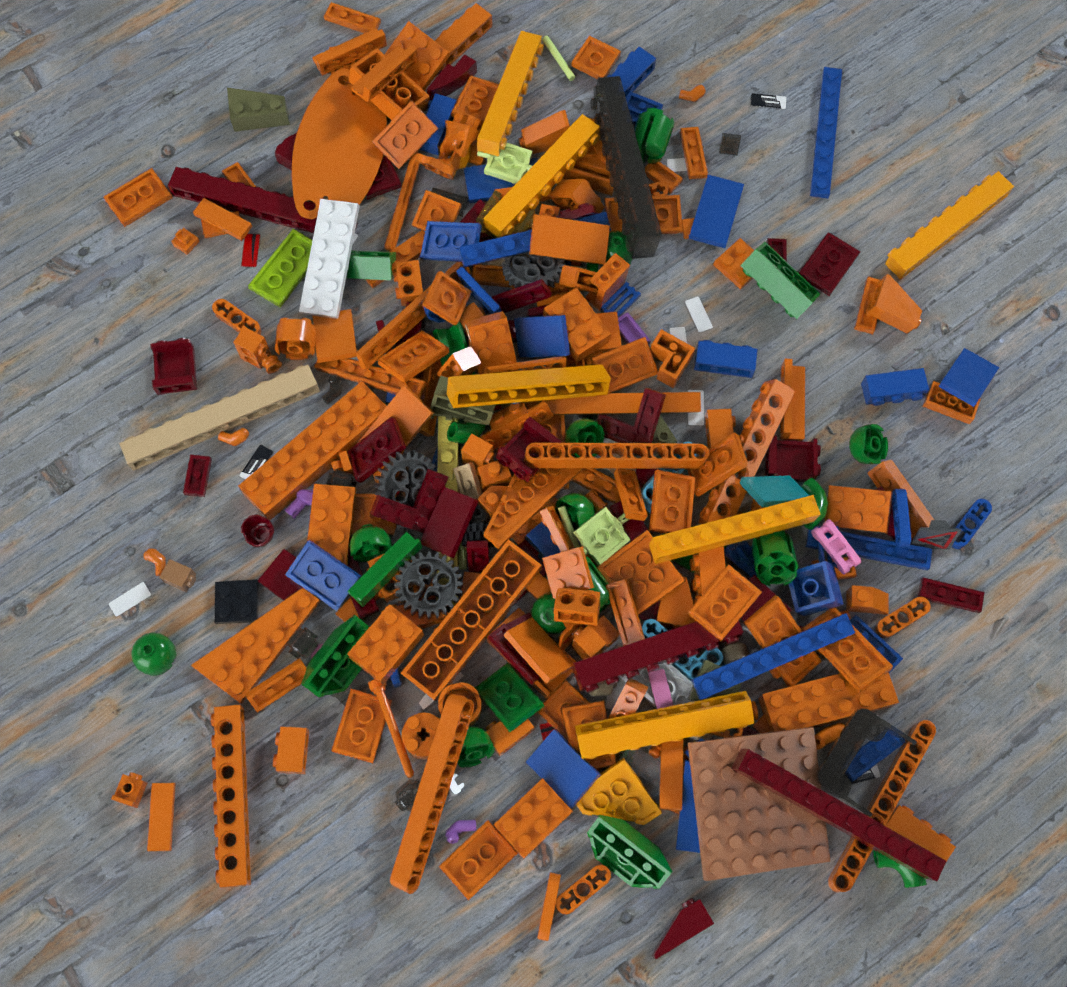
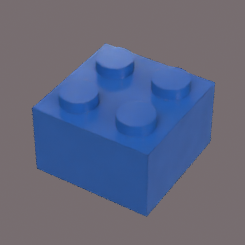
M827 561L797 569L796 578L789 583L797 614L808 616L844 605L834 565Z

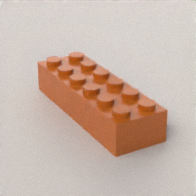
M889 672L860 693L839 673L764 693L758 698L770 732L807 727L816 728L890 708L899 703Z

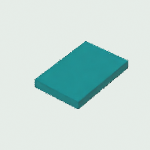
M790 475L742 477L740 485L762 508L809 496Z

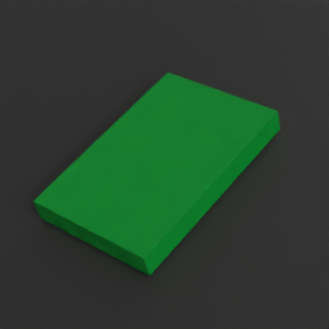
M506 663L475 687L481 699L509 732L513 731L544 707L543 702L509 663Z

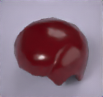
M255 514L248 516L243 521L240 531L249 545L259 548L266 546L272 541L274 526L268 518Z

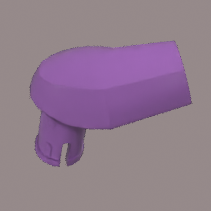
M299 490L296 495L297 498L285 511L295 519L306 505H312L313 490Z

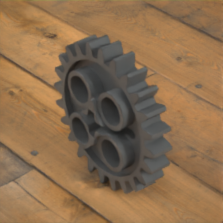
M529 252L504 258L505 261L502 262L505 281H509V286L515 284V288L543 279L547 286L554 288V282L559 283L562 267L565 265V259L530 255Z
M404 450L403 455L396 452V458L389 456V463L383 461L384 469L378 468L381 476H375V479L379 480V483L374 485L375 488L379 489L375 492V495L377 496L378 494L413 507L427 470H433L435 465L430 463L431 459L425 457L420 452Z
M428 551L427 557H424L420 552L419 559L412 555L411 563L408 561L404 562L406 568L399 567V572L402 575L395 576L396 580L399 581L394 583L395 588L399 589L395 594L397 597L402 596L398 600L399 604L405 603V611L411 608L412 616L419 612V619L424 614H427L428 620H430L431 614H434L438 619L439 612L446 616V608L452 610L454 607L452 602L457 603L459 601L456 596H462V591L459 589L463 587V582H459L462 579V574H457L459 567L452 568L454 561L451 560L447 563L446 555L440 559L439 552L434 557H431L430 551ZM423 568L431 570L427 575L420 573ZM439 570V572L433 578L435 571ZM446 578L449 580V582L446 585H441L438 583L439 579ZM432 580L433 587L429 586L426 590L425 584L429 585ZM418 586L420 590L412 593L409 591V588ZM425 592L424 598L422 599V601H419L418 599ZM434 595L438 597V600L435 603H430L429 601H427L428 597Z

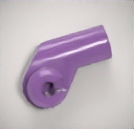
M458 820L446 830L445 836L448 843H457L459 840L458 835L463 831H476V821Z

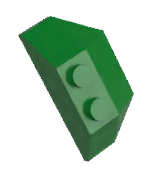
M353 615L334 629L308 663L301 685L317 697L345 691L362 669L349 658L347 653L369 629V626L356 615Z
M599 815L587 832L595 859L608 867L610 871L631 887L660 889L672 873V869L661 849L625 820Z

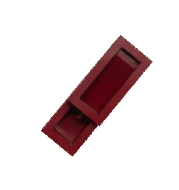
M464 54L454 67L447 64L427 88V94L430 96L429 101L433 100L435 93L447 96L465 85L470 75L474 76L477 73L476 60Z

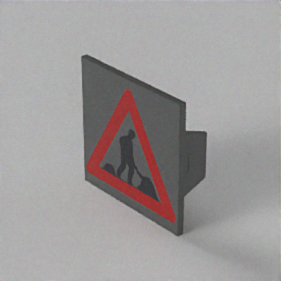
M931 520L929 528H919L910 545L931 549H950L962 532V529L950 528L945 520Z

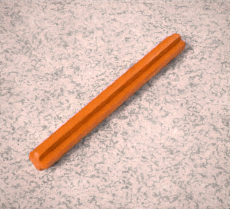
M418 152L410 158L384 248L389 252L397 246L420 166V163L414 160Z

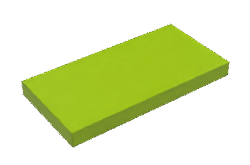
M292 229L250 282L248 288L281 308L306 275L313 240Z

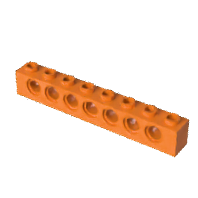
M773 379L763 383L760 388L761 393L751 407L752 412L743 423L744 428L739 437L743 450L747 454L748 466L738 471L737 478L735 474L715 486L708 496L709 501L700 512V520L698 522L700 525L737 514L747 493L740 485L741 478L755 476L795 393V390L779 380ZM769 399L772 400V407L769 404ZM761 416H762L763 419H764V423H763V424L761 423ZM753 434L755 435V442L752 440ZM727 487L730 490L729 496L726 494ZM719 505H720V507H721V513H720V514H719L718 511H717V508H718Z
M239 704L214 707V713L211 714V725L215 731V735L211 737L212 748H215L212 767L213 770H216V779H213V791L217 794V801H214L213 804L214 814L217 815L214 834L216 838L218 837V847H215V859L219 860V870H216V883H219L220 888L251 885L244 707ZM232 724V731L224 735V727ZM227 746H232L233 753L230 756L225 757V748ZM233 767V776L229 779H226L224 775L225 771L228 768ZM233 789L235 796L231 801H227L225 795L227 791ZM234 812L236 818L233 823L228 824L226 816L228 813ZM234 834L236 836V843L229 847L227 845V838ZM235 857L237 859V866L230 870L227 865L230 858Z

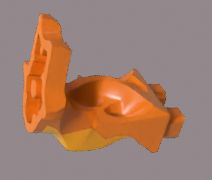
M456 113L453 121L445 120L446 135L438 147L440 149V156L436 159L417 153L414 160L425 166V169L453 180L456 172L459 169L465 168L468 163L471 143L477 140L480 133L477 130L480 120L473 116H468L467 118L462 114Z

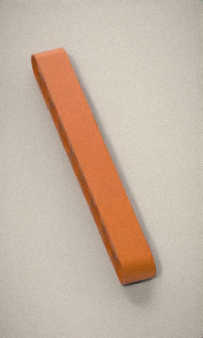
M531 443L526 448L524 462L530 468L698 469L707 460L709 450L705 445L697 443ZM535 453L539 457L533 458L529 454ZM555 453L558 454L559 457L554 458L550 454ZM575 453L578 454L580 457L574 458L571 454ZM592 454H598L600 458H595ZM612 454H618L621 458H615ZM633 454H638L641 458H636ZM653 454H658L661 458H656ZM674 454H678L682 458H676ZM694 454H698L702 458H697Z
M451 694L445 702L390 877L392 886L409 894H413L419 887L474 711L472 700L455 694Z
M923 720L912 726L864 813L886 826L936 734V727L931 721ZM920 726L927 730V736H923L920 733ZM910 744L917 748L916 755L910 752ZM900 762H902V763H904V764L906 765V767H907V772H906V773H903L902 771H900V769H899V764H900ZM890 781H893L894 783H896V785H897V790H896V792H893L892 790H890V788H889V782H890ZM880 799L884 800L887 804L885 811L879 807ZM853 837L850 838L828 879L829 887L835 892H847L852 888L873 850L867 845L864 849H861L858 846V840ZM849 856L853 857L856 862L853 869L847 865V858ZM839 875L845 880L843 888H839L836 884V879Z

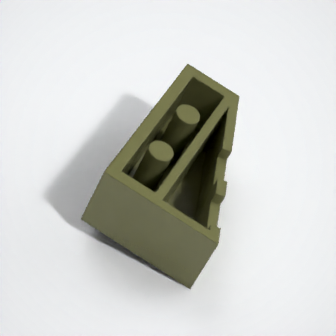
M227 87L229 114L234 132L290 125L288 107L284 96Z
M440 376L430 407L434 412L431 416L432 419H434V416H442L450 421L453 418L464 419V422L490 424L495 405L453 408L446 394L448 378Z

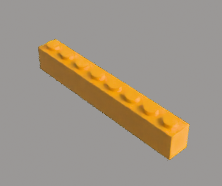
M525 31L520 32L478 135L477 151L499 157L501 150L505 149L507 144L506 137L507 135L510 136L512 122H515L517 119V109L521 108L523 103L522 96L527 93V83L532 81L533 68H537L538 55H542L543 52L542 36Z
M582 114L483 218L484 228L498 238L511 235L514 227L525 220L527 213L538 206L539 200L543 196L546 197L554 184H558L563 179L564 174L568 170L573 169L576 161L586 155L588 148L598 142L600 126Z
M999 171L992 176L989 174L984 178L980 186L975 185L970 189L967 196L962 195L958 198L954 206L951 207L949 205L945 208L940 217L935 216L930 220L927 227L924 228L922 226L919 228L914 237L906 238L900 248L897 249L895 247L887 255L888 259L885 265L900 280L1008 197L1014 186Z
M603 365L448 377L446 394L453 408L608 395L611 378Z
M814 495L652 537L649 547L655 564L812 523L821 514Z
M746 691L576 725L575 730L581 758L594 759L600 755H614L620 751L638 750L649 745L658 746L663 742L681 741L692 736L701 737L707 733H721L731 728H745L748 725L754 724L751 699Z

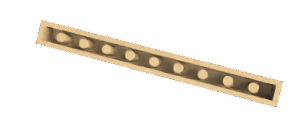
M301 365L291 372L277 375L272 380L262 381L250 389H243L236 395L224 397L217 403L204 405L200 410L193 413H185L181 418L174 421H166L162 426L147 429L138 436L128 437L119 444L127 464L134 471L215 437L221 431H229L319 393L320 390L309 365Z

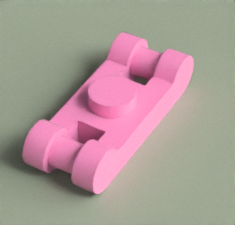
M826 520L823 522V526L820 528L816 527L811 531L813 537L820 542L842 574L848 573L852 566L856 567L861 564L860 557L831 520ZM827 532L832 535L829 539L824 535ZM844 554L848 556L846 561L841 557Z

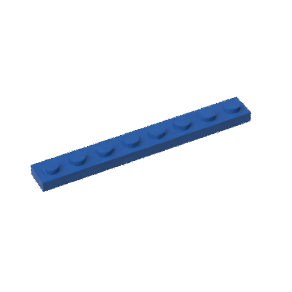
M824 67L822 73L810 196L826 199L830 196L842 69Z
M606 212L574 219L610 225ZM532 230L459 247L463 267L529 252Z
M847 613L693 678L691 681L699 700H702L854 634L855 631Z

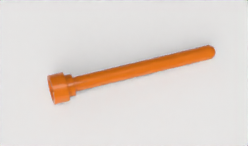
M374 679L368 682L370 691L378 697L405 775L408 778H412L414 771L385 694L387 684L382 685Z

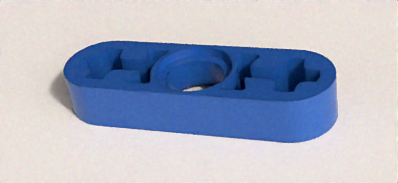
M893 489L892 509L896 546L910 547L911 530L907 492L905 489Z
M978 499L971 505L955 527L962 529V532L965 534L959 543L956 541L953 543L952 548L961 549L968 544L992 511V505L988 500ZM982 505L984 507L983 512L976 516L975 513ZM966 519L974 521V529L966 527Z

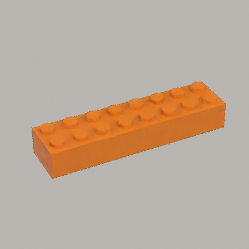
M361 381L239 484L238 487L265 518L272 520L297 498L296 495L299 490L308 489L332 468L331 462L341 460L339 453L348 451L355 446L387 406Z
M508 539L403 669L401 674L437 702L443 689L450 685L484 643L486 637L496 628L542 570V565Z

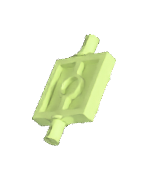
M507 143L505 149L501 150L499 157L480 151L477 153V156L487 159L484 174L514 184L532 167V165H529L533 151Z
M604 507L573 533L580 541L581 546H583L585 555H590L598 566L630 541L622 526L629 519L625 517L624 513L616 518L607 507Z

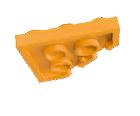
M622 758L600 773L601 776L576 804L582 814L604 815L632 821L640 825H645L662 814L659 805L625 758Z

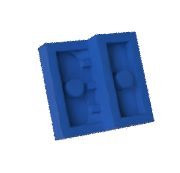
M541 522L526 534L524 539L539 552L537 557L543 562L542 558L561 552L558 546L552 542L548 527Z

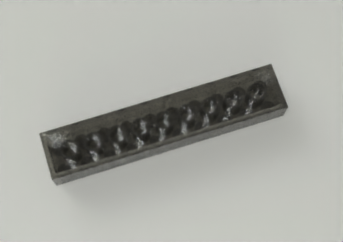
M620 76L598 78L597 84L593 88L594 96L590 100L591 110H594L595 113L594 122L600 126L599 140H602V154L606 156V170L610 172V185L614 188V201L618 203L619 207L618 217L622 219L623 223L622 233L626 235L627 239L626 249L630 252L631 259L654 257L662 233Z

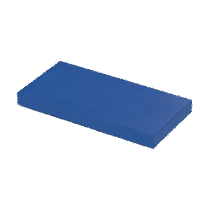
M537 157L531 158L529 165L533 166L538 161ZM486 165L464 168L469 204L477 203L479 199L483 202L495 200L494 189L509 188L515 184L484 174Z
M708 175L689 239L726 248L744 184Z
M685 760L682 810L679 812L676 850L700 853L690 761Z

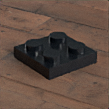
M257 579L215 582V624L249 623L258 619Z

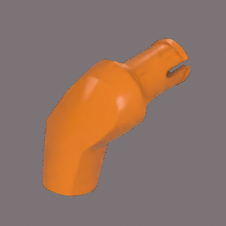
M843 723L830 725L815 735L817 750L833 742L841 741L855 752L860 748L862 740L847 730V725Z

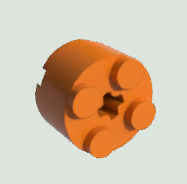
M281 318L276 327V353L279 355L280 353L285 354V358L290 360L308 359V355L312 354L313 356L315 353L316 328L311 324L312 321L308 318Z
M464 682L448 685L443 689L438 699L440 715L447 698L451 694H455L473 701L474 711L469 724L470 727L473 726L480 718L482 712V703L478 691L472 685Z
M425 712L417 713L409 717L403 726V744L407 751L415 758L428 759L440 721L435 715ZM426 731L430 737H426L425 741H422L419 735Z

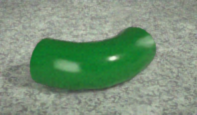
M452 422L447 431V439L454 443L465 444L471 434L480 437L486 425Z
M810 478L801 487L809 496L814 495L821 514L814 522L804 524V527L813 530L825 518L828 500L826 492L814 478Z
M872 850L876 867H888L897 870L903 879L905 888L927 885L926 879L876 850Z

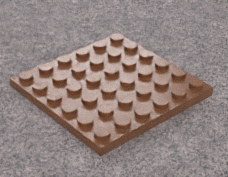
M814 727L688 743L703 880L711 881L831 862L826 822L731 769L740 750L750 749L821 789Z

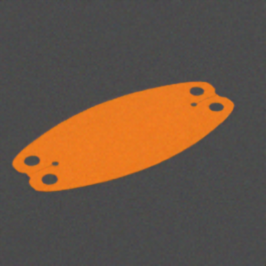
M341 68L335 71L323 83L307 107L296 134L292 157L293 197L298 213L301 217L307 219L317 217L320 199H323L324 196H327L328 200L358 203L360 205L373 184L382 161L383 152L372 141L387 127V116L371 101L366 102L359 95H352L351 83L348 85L339 83L338 78L340 76H347L349 78V69ZM308 200L313 201L316 204L315 209L311 211L306 210L303 206L304 202Z

